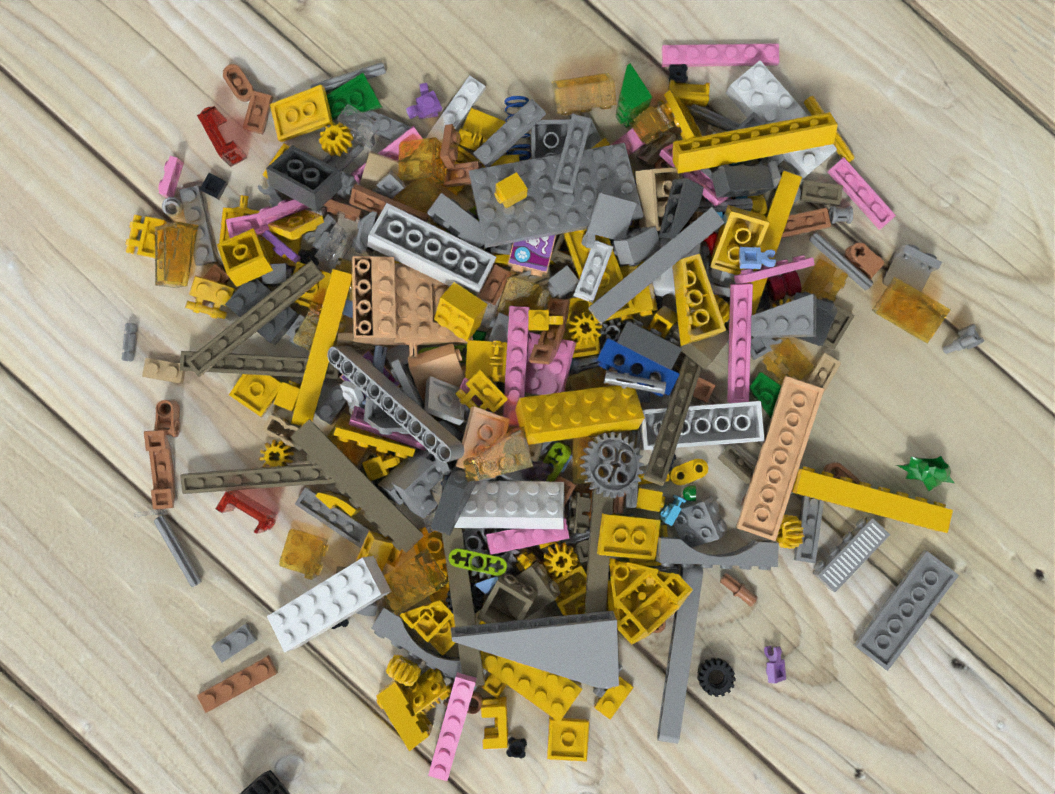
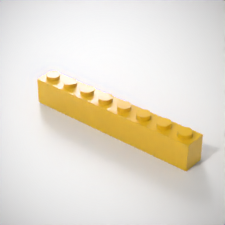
M831 112L674 141L673 163L679 174L834 144L838 124Z
M803 466L802 469L798 470L792 493L930 530L948 533L953 510L946 508L944 503L934 501L933 504L927 503L928 499L915 496L914 500L908 498L909 494L898 491L896 494H892L890 489L879 486L878 489L871 488L872 484L859 481L858 485L852 483L853 479L841 476L840 479L833 478L834 474L824 471L821 474L814 473L815 469Z

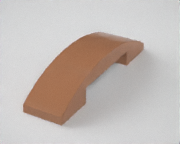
M550 298L546 310H549V316H563V324L549 325L548 331H542L538 344H534L529 359L530 363L549 365L553 361L564 335L569 311V300Z
M165 430L144 431L146 451H149L153 489L151 490L153 509L174 508V468Z

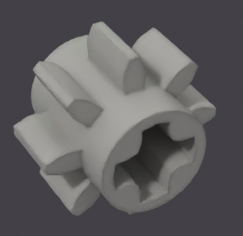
M611 319L609 325L604 322L603 326L606 330L601 331V334H606V339L609 338L616 342V339L620 337V333L624 329L620 326L622 321L614 323V320ZM611 327H614L615 330H618L616 332V335H613L612 332H609Z

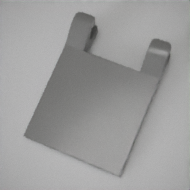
M599 192L587 232L581 242L582 245L586 248H593L595 235L614 239V241L626 236L636 202ZM613 242L611 246H613L614 254L617 255L615 244Z

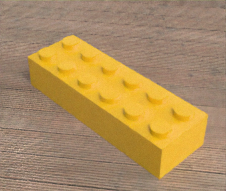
M618 385L519 398L515 408L524 445L638 429L645 419L636 389L629 387L623 389L622 386Z
M481 620L478 625L487 623ZM480 650L482 666L485 670L558 722L562 720L583 689L582 684L578 681Z

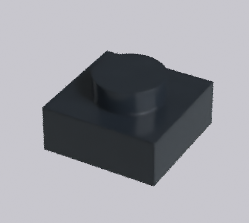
M208 173L200 190L219 200L228 183Z

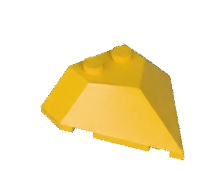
M609 558L617 629L633 645L649 636L673 615L693 589L679 574L662 572L658 569Z

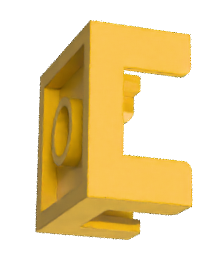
M507 697L483 698L481 717H495V727L484 729L483 749L507 748Z

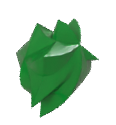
M911 456L909 464L896 465L908 472L905 479L922 481L928 491L941 485L942 482L954 483L950 477V466L944 461L942 456L932 459Z

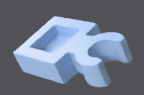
M740 247V269H760L762 264L767 267H774L776 260H771L768 257L773 258L775 251L767 250L761 252L760 247Z

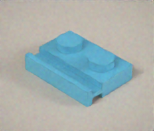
M673 495V498H675L673 503L669 502L668 506L665 504L659 514L661 515L660 520L670 526L673 525L682 509L679 506L682 502H686V500L676 495Z

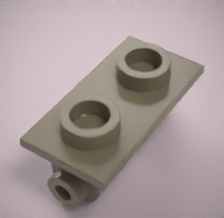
M574 492V496H571L570 508L573 509L572 516H569L568 528H571L570 531L576 533V529H578V533L586 534V530H588L589 515H582V512H590L591 498L589 493H582V496H580V493Z

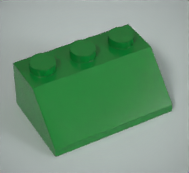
M631 63L626 67L615 114L618 122L624 124L626 128L646 116L652 99V95Z

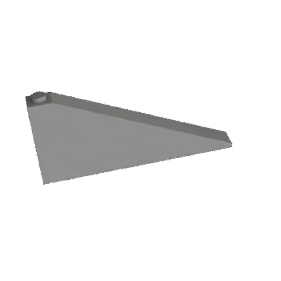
M613 611L451 627L453 642L596 688L609 689L619 686L617 619Z

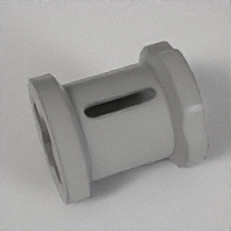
M831 206L829 209L831 224L835 222L851 224L853 221V207L836 208Z

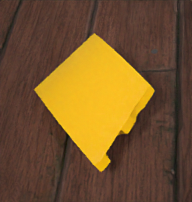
M442 600L399 615L411 629L414 628L442 656L456 643L452 641L451 627H455L454 614L451 613L452 610L448 609L447 604Z

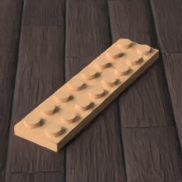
M788 376L784 377L736 528L776 541L824 392L823 388Z

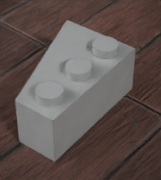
M441 193L427 212L434 222L455 237L484 251L485 245L480 222L476 220L477 217L469 210L464 211L458 202L452 198L450 200Z
M811 294L752 315L751 336L754 338L816 337V296Z

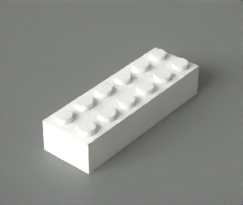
M758 61L734 81L726 92L747 118L755 112L766 124L808 116L761 61ZM831 144L783 154V156L785 157L784 161L794 173L802 177V181L828 159L837 148Z
M386 203L368 235V247L389 257H394L395 260L448 286L455 282L476 297H478L496 259V256Z
M761 401L689 406L676 448L764 441ZM666 408L642 410L645 417L640 425L642 450H653Z
M443 480L442 493L447 480ZM475 481L476 485L454 527L564 529V482Z
M374 556L364 557L268 615L267 618L285 653L297 649L392 591Z

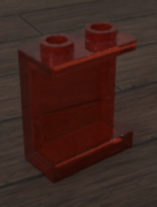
M215 106L204 108L197 117L219 157L230 167L247 159L245 152L234 141L226 143L218 129L220 125L227 122L225 116Z
M238 490L226 491L215 508L217 511L225 513L234 511L236 507L258 520L259 523L254 530L256 534L271 530L276 523L274 518L277 514Z

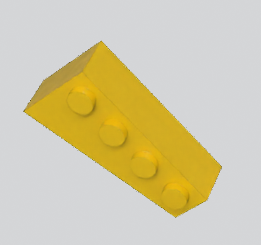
M700 254L686 257L676 262L672 269L680 345L684 346L726 331Z

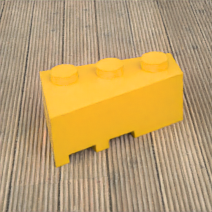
M394 680L376 695L377 704L381 709H384L409 751L429 737L433 725L426 715L422 714L419 716L414 714L406 689L402 683Z

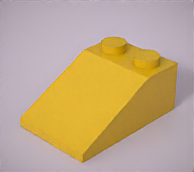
M728 205L722 219L725 223L719 228L709 267L739 275L741 270H744L740 269V247H760L770 222L764 215Z

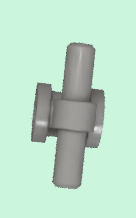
M971 324L958 331L960 337L955 339L952 344L943 347V352L948 354L955 350L971 349L983 343L984 339L978 335L975 330V324Z

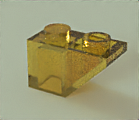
M602 367L590 369L567 378L571 391L610 385L609 383H604L606 369Z

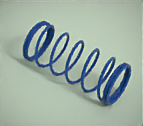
M511 96L504 100V104L507 105L505 112L510 115L505 119V122H507L508 118L515 115L508 113L507 108L523 107L529 102L527 97ZM525 100L526 102L509 103L507 101ZM524 134V135H527V136H522L521 138H527V137H530L531 135H530V134ZM530 144L513 145L510 149L515 148V147H516V148H529V147H531V145H530ZM508 149L506 151V155H527L519 156V160H526L531 157V153L525 150L508 152L510 150Z

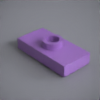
M269 230L262 234L263 237L274 245L272 249L281 257L285 254L296 264L301 260L300 256Z

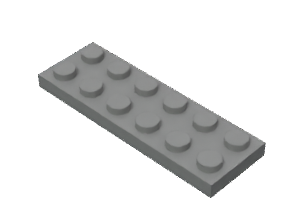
M400 360L391 362L393 367L391 373L394 379L398 380L402 386L399 389L424 410L425 405L407 366ZM435 457L436 460L433 462L437 471L450 476L454 469L451 462H441Z
M924 550L854 643V646L888 671L959 575L931 553Z

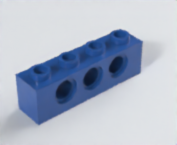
M609 338L606 339L596 361L600 362L598 366L608 371L612 368L620 374L626 372L631 376L649 379L652 372L657 373L659 381L666 382L664 393L666 396L670 395L680 375ZM617 354L621 355L624 359L621 366L614 363L613 359ZM634 363L641 366V372L638 375L634 374L631 370ZM637 382V384H642V385H647V386H652V387H654V385H649V384H644V383H638V382ZM652 392L660 397H663V394Z

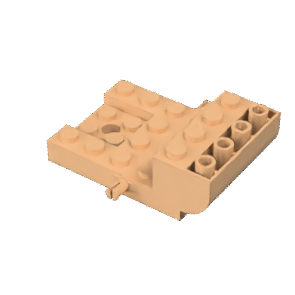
M352 257L353 341L369 343L371 345L409 346L410 358L418 357V345H448L451 343L454 345H467V341L457 337L452 331L439 325L434 320L440 297L450 286L403 263H394V257Z

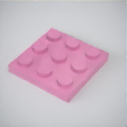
M528 332L525 392L534 395L564 392L576 342L562 339L558 352L549 365L530 363L529 359L534 344H538L541 335Z

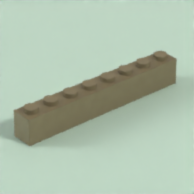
M310 419L291 435L293 439L291 443L299 451L303 449L308 454L306 456L308 461L313 465L317 463L322 468L320 472L328 480L332 478L337 483L335 487L342 494L346 492L351 497L349 501L357 509L361 507L365 511L363 515L371 523L375 521L379 525L377 529L385 537L389 535L394 540L392 544L399 551L403 549L407 553L424 536Z

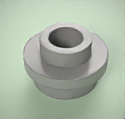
M168 197L162 203V209L168 216H178L182 212V203L175 197ZM171 203L175 204V205H176V208H175V209L170 208V207H169V204H171Z

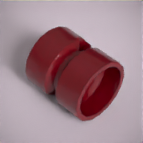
M796 270L783 273L781 276L775 275L767 278L766 287L773 302L784 299L786 295L791 297L796 292H802L801 281Z

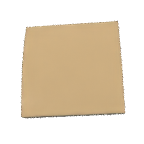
M370 151L359 186L372 191L378 188L376 186L377 183L391 170L403 182L408 164ZM398 194L395 195V196L392 198V200H395V201H396V199H397V197H398Z

